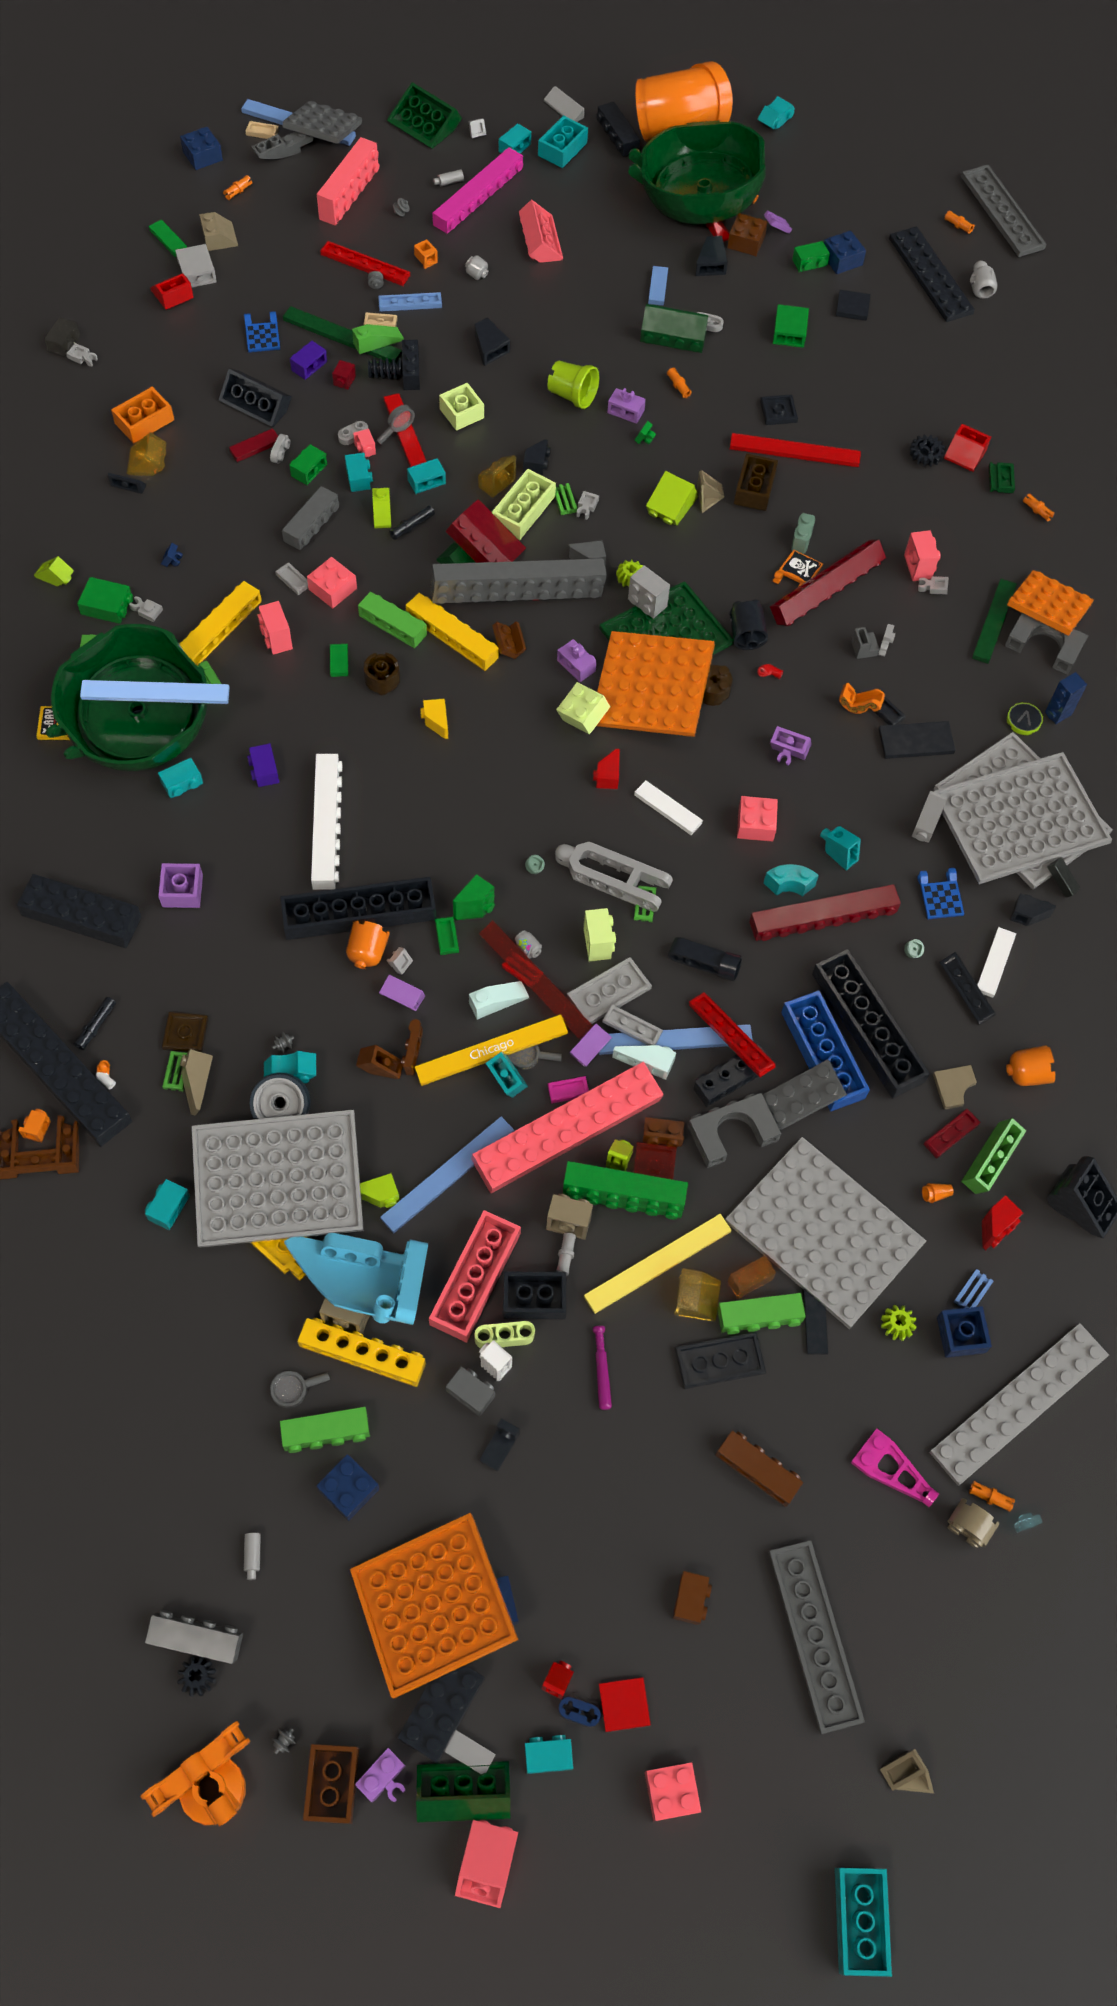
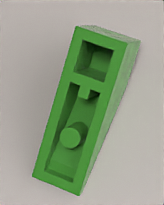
M366 324L352 329L353 344L359 354L404 340L398 327Z

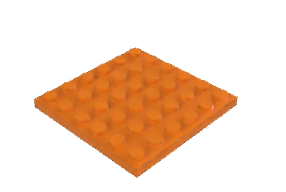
M612 631L597 690L598 693L604 695L610 708L596 726L695 737L715 646L714 641Z
M471 1513L350 1569L382 1671L393 1699L518 1640Z

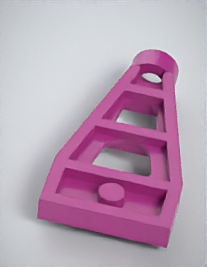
M878 1429L874 1431L851 1462L868 1477L923 1502L928 1507L932 1505L939 1495L937 1491L928 1485L895 1442ZM885 1454L891 1455L898 1463V1471L893 1475L884 1473L878 1468V1463ZM903 1471H907L915 1479L916 1483L913 1488H908L898 1481V1477ZM925 1491L928 1492L926 1497L923 1496V1492Z

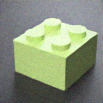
M468 383L439 395L440 410L456 431L484 418V403Z
M577 682L556 710L563 721L590 734L608 711L610 705L604 695Z
M608 908L585 911L583 929L589 961L611 959L612 952H615L614 943H616L615 932H612L613 917L609 915Z

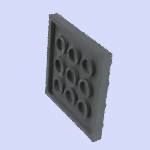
M308 101L283 121V128L338 144L362 124V117H358L354 113H345L341 109H332L328 105H319L314 101Z

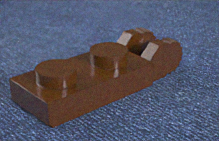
M417 1019L410 1021L408 1028L410 1039L407 1038L405 1049L407 1052L406 1056L402 1057L401 1064L406 1075L411 1076L415 1073L423 1034L421 1022Z

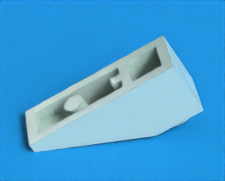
M522 981L488 986L469 994V1004L476 1019H480L529 998V995Z
M659 1045L615 1046L612 1058L631 1066H636L644 1061L651 1074L666 1080L675 1061L676 1052H673L669 1047H661Z

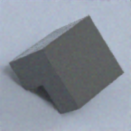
M866 627L855 628L851 643L856 658L878 656L880 649L874 632L867 633Z

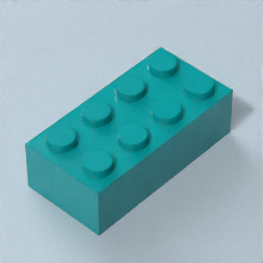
M835 1868L839 1974L892 1977L887 1869Z

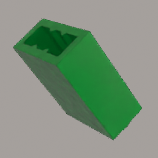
M778 304L773 344L804 348L809 308Z
M90 577L77 604L81 615L120 624L122 619L126 617L129 604L133 601V594H131L130 587L127 585Z

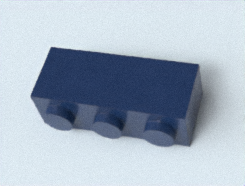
M1076 672L1059 682L1045 711L1048 718L1055 724L1060 723L1073 714L1087 686V683Z

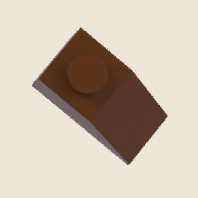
M377 1045L361 1048L356 1063L357 1067L369 1074L393 1079H400L403 1068L401 1059Z

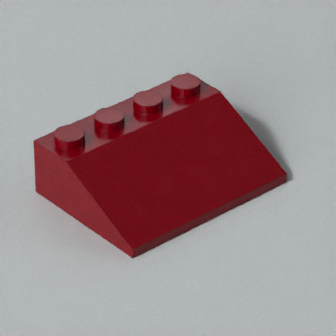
M479 499L469 506L446 530V533L476 563L513 562L526 549Z

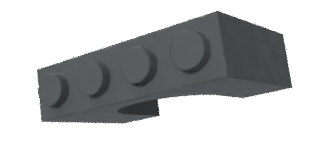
M1022 613L1010 633L1005 646L1021 653L1029 638L1035 635H1047L1053 638L1060 647V653L1052 668L1068 675L1089 635L1074 629L1068 636Z
M762 1093L747 1095L741 1101L737 1102V1100H734L725 1107H715L709 1113L704 1115L697 1114L691 1117L688 1129L707 1168L726 1160L727 1152L717 1131L718 1126L726 1120L738 1119L747 1123L751 1127L760 1147L779 1141L781 1132Z

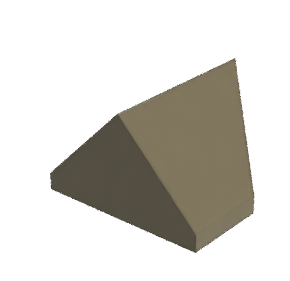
M699 471L697 492L701 512L703 513L725 496L721 483L704 471Z
M916 1749L905 1752L880 1769L892 1791L896 1789L934 1794L928 1769Z

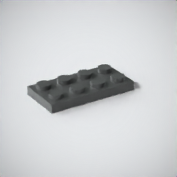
M826 1060L763 1094V1097L779 1130H782L846 1096L847 1093L831 1062Z

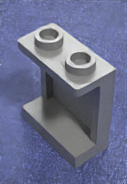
M206 244L175 250L181 271L191 282L192 287L217 282Z

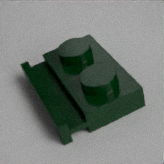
M990 462L988 466L990 492L997 490V492L1014 493V463L997 462V464H993V462Z

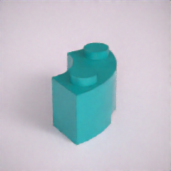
M777 96L770 105L764 106L757 120L773 129H778L788 119L793 117L795 108L791 103Z
M787 864L777 866L766 872L764 884L776 895L790 891L803 897L815 887L819 875L807 867Z
M296 1051L288 1055H271L264 1061V1077L273 1073H288L297 1077L303 1083H308L309 1079L316 1076V1054Z

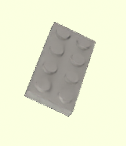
M629 957L567 993V998L589 1026L603 1018L611 1004L620 1008L649 991L652 985L632 958Z

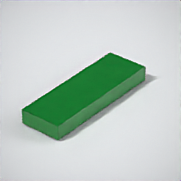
M162 219L149 226L152 234L174 257H176L175 250L187 248L185 243Z

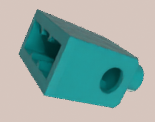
M841 826L836 827L833 831L825 828L821 832L820 837L826 841V853L842 868L848 870L859 861L861 843L859 837Z

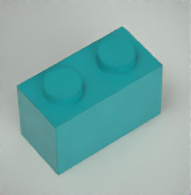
M516 124L499 138V152L503 153L508 147L518 153L523 152L531 145V131L520 124Z
M364 453L345 455L351 492L370 490V482H373L372 472H368L370 469L369 459L365 458Z
M438 458L407 468L408 481L415 494L446 484V472Z
M192 758L158 772L161 784L170 799L203 784L201 773Z
M500 1052L486 1062V1065L506 1095L513 1098L528 1087L509 1057L503 1052Z
M166 1179L163 1184L158 1186L153 1201H150L146 1206L145 1215L147 1219L170 1230L190 1197L188 1190Z
M566 1735L552 1736V1741H543V1737L529 1738V1743H525L527 1774L573 1770L571 1739H566Z

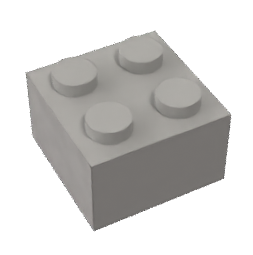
M644 565L630 577L628 600L654 619L667 607L670 584Z

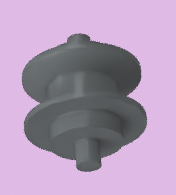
M399 198L397 202L393 203L394 212L399 216H404L405 212L410 210L407 200Z
M372 271L368 274V285L371 288L379 289L383 286L384 281L381 272Z
M282 1032V1037L274 1036L275 1040L273 1042L275 1045L272 1046L273 1050L277 1048L278 1051L281 1050L284 1053V1048L292 1049L293 1035L289 1037L288 1034L285 1035Z
M292 1728L289 1731L278 1729L280 1734L278 1738H271L274 1741L273 1746L276 1747L273 1752L275 1754L279 1751L290 1753L288 1746L291 1743L296 1744L293 1741L295 1737L292 1735L294 1730Z

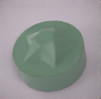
M532 855L526 860L525 867L531 874H538L544 869L545 863L539 855Z
M913 939L905 944L904 951L909 958H918L924 953V945L920 940Z

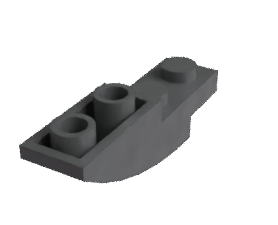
M296 131L282 138L277 134L253 145L252 149L259 158L280 159L300 153V147L312 142L313 137Z

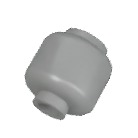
M478 255L471 256L465 264L467 274L475 280L484 279L489 272L487 270L488 263Z

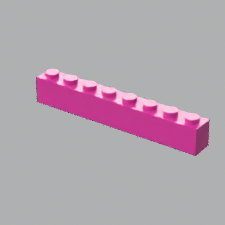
M508 147L433 212V226L445 233H449L508 180L512 179L516 173L522 170L523 155Z

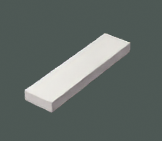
M646 780L634 793L637 798L690 835L703 823L702 819Z
M1000 927L996 931L977 984L984 995L992 998L995 996L1016 933Z

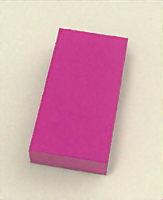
M586 1076L547 1084L551 1104L573 1100L589 1091Z

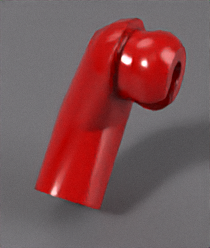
M771 664L762 665L757 670L758 675L761 677L773 675L779 679L784 672Z

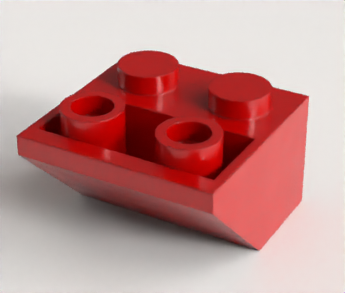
M184 273L150 288L165 310L194 298L191 282Z
M961 424L944 459L974 472L988 449L991 436Z
M1006 1195L990 1209L982 1220V1244L985 1251L990 1246L995 1248L1021 1222L1019 1218L1023 1212Z

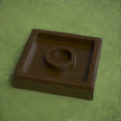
M169 1012L162 1044L163 1050L188 1052L192 1049L202 1052L208 1016Z

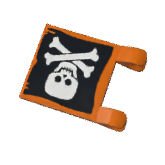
M793 550L780 569L774 574L773 582L779 584L783 576L799 582V586L817 575L823 567V563Z

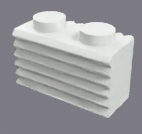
M494 1340L490 1344L487 1342L480 1349L481 1367H484V1370H487L490 1376L493 1375L496 1381H500L512 1368V1356Z

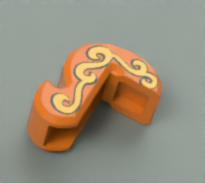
M849 683L843 685L839 701L845 709L855 714L864 713L868 708L875 712L881 709L885 694L879 689L857 694L855 689Z

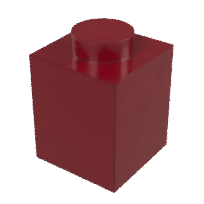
M339 360L332 373L333 385L349 390L356 377L355 364Z

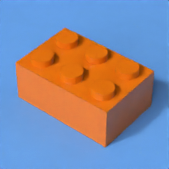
M153 386L111 409L115 424L133 444L174 421L171 405Z

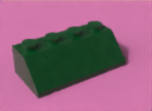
M646 304L640 342L702 353L709 315Z
M509 1761L492 1762L490 1765L467 1766L464 1763L417 1765V1822L511 1819ZM489 1766L487 1772L483 1774L470 1768Z

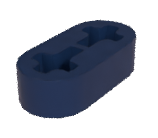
M572 1697L564 1698L559 1704V1713L567 1720L587 1727H593L600 1721V1710L592 1704ZM568 1702H572V1707L578 1709V1713L570 1712L569 1715L565 1714V1709L562 1708L563 1704L567 1705ZM592 1709L597 1719H592L591 1723L587 1722V1717L580 1714L581 1711L589 1712Z

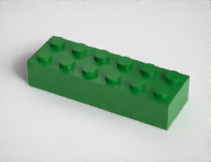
M568 1161L563 1194L574 1200L585 1199L593 1205L602 1204L611 1209H617V1207L625 1208L628 1212L641 1211L650 1216L664 1215L668 1219L675 1220L682 1216L688 1182Z

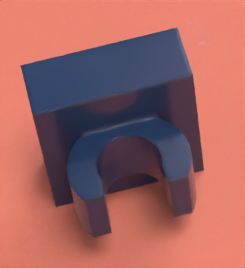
M171 543L166 549L161 562L162 565L167 567L170 562L174 566L180 564V561L176 558L181 559L183 554L176 551L178 547L176 544Z

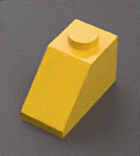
M445 699L423 700L424 708H420L421 719L425 718V725L444 739H448Z

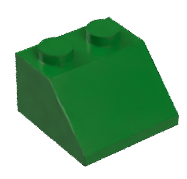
M476 874L453 900L454 919L483 918L486 913H490L495 907L494 886Z

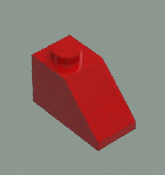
M615 749L598 762L597 770L593 771V781H596V788L618 789L620 749Z
M561 1660L558 1663L553 1662L542 1685V1690L562 1700L574 1674L570 1670L572 1666Z

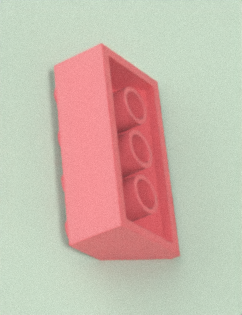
M533 200L529 201L519 211L528 255L539 263L561 261L563 255L552 214Z

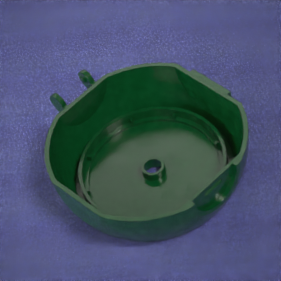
M733 121L687 123V125L672 126L654 136L644 146L642 154L638 149H632L629 152V159L635 163L629 166V175L643 185L649 199L662 214L684 223H714L738 215L751 205L765 180L764 139L750 127Z
M123 624L113 627L105 634L101 632L70 654L72 658L63 663L56 673L52 686L51 706L53 716L58 725H51L46 730V735L49 738L67 735L75 745L65 750L64 756L67 759L85 756L94 763L121 771L152 769L180 755L197 736L206 715L208 703L81 699L82 680L207 684L203 667L201 665L198 667L184 652L173 633L160 627L145 624ZM136 706L143 707L142 712L139 714L132 713V710Z

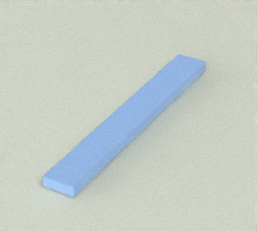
M82 680L80 697L82 700L228 704L230 687L229 684Z

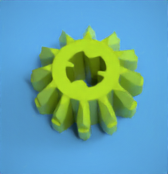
M632 559L630 562L625 560L623 564L620 563L616 572L618 583H622L623 587H629L630 577L643 565H640L639 561L633 562Z
M894 1305L892 1310L887 1308L885 1311L886 1315L881 1317V1320L884 1322L881 1328L888 1329L885 1335L888 1336L891 1333L893 1334V1340L899 1337L901 1341L906 1336L910 1338L913 1335L912 1331L916 1329V1325L913 1324L916 1318L910 1317L912 1310L905 1312V1305L900 1310L897 1305ZM898 1320L902 1323L899 1326L895 1323Z

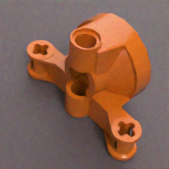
M238 1721L228 1726L200 1752L191 1755L178 1769L147 1789L140 1796L142 1800H146L151 1808L152 1817L163 1812L177 1799L180 1800L184 1812L193 1821L203 1825H218L220 1827L237 1814L246 1795V1780L241 1768L230 1757L250 1743V1739L245 1738L240 1730ZM209 1774V1777L214 1778L218 1782L219 1792L223 1793L211 1805L209 1804L210 1802L201 1797L199 1786L200 1781Z

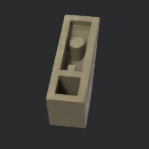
M192 1049L186 1055L183 1054L180 1066H183L181 1075L191 1115L195 1116L201 1108L213 1056Z

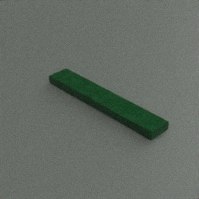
M1000 579L972 659L989 664L1009 608L1007 604L1014 594L1017 583Z

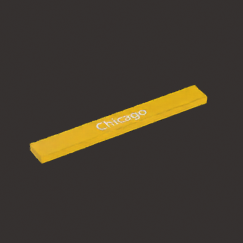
M558 1015L415 1066L421 1086L482 1065L500 1052L510 1055L566 1035L568 1030L562 1016Z

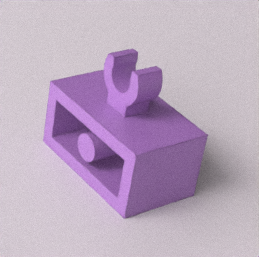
M616 388L608 401L607 413L637 424L645 410L646 399L634 395V391L631 393L626 392V388L623 390Z
M574 639L558 649L557 661L579 682L596 672L595 657L587 653L584 647Z
M777 726L770 743L772 749L781 752L777 757V761L780 762L783 757H786V765H789L791 763V756L802 760L806 759L811 747V738Z
M388 1748L355 1785L372 1803L385 1789L388 1790L389 1799L396 1802L397 1799L392 1794L393 1790L400 1788L403 1793L406 1790L402 1784L394 1783L393 1780L406 1766Z

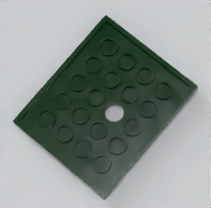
M685 581L670 588L667 607L654 619L645 614L638 606H635L600 624L599 627L608 640H610L611 632L615 631L714 641L713 655L733 645L734 642Z

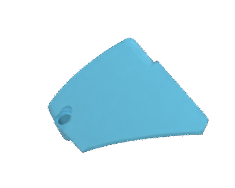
M328 1233L324 1237V1241L305 1237H294L284 1241L287 1249L306 1276L334 1306L357 1313L372 1315L374 1320L379 1323H387L391 1320L410 1325L414 1324L428 1243L410 1239V1241H407L404 1254L384 1251L383 1246L378 1242L337 1233Z

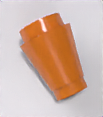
M928 1183L922 1187L923 1199L930 1203L953 1196L954 1193L951 1184Z

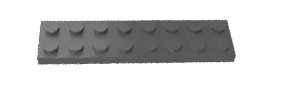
M989 165L962 172L961 178L1018 257L1046 248L1047 244Z
M812 1541L769 1551L820 1735L865 1723Z

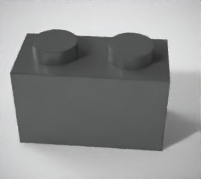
M461 1366L447 1384L446 1392L480 1417L495 1398L494 1387L487 1381L481 1382L477 1379L478 1375L470 1368L464 1369Z

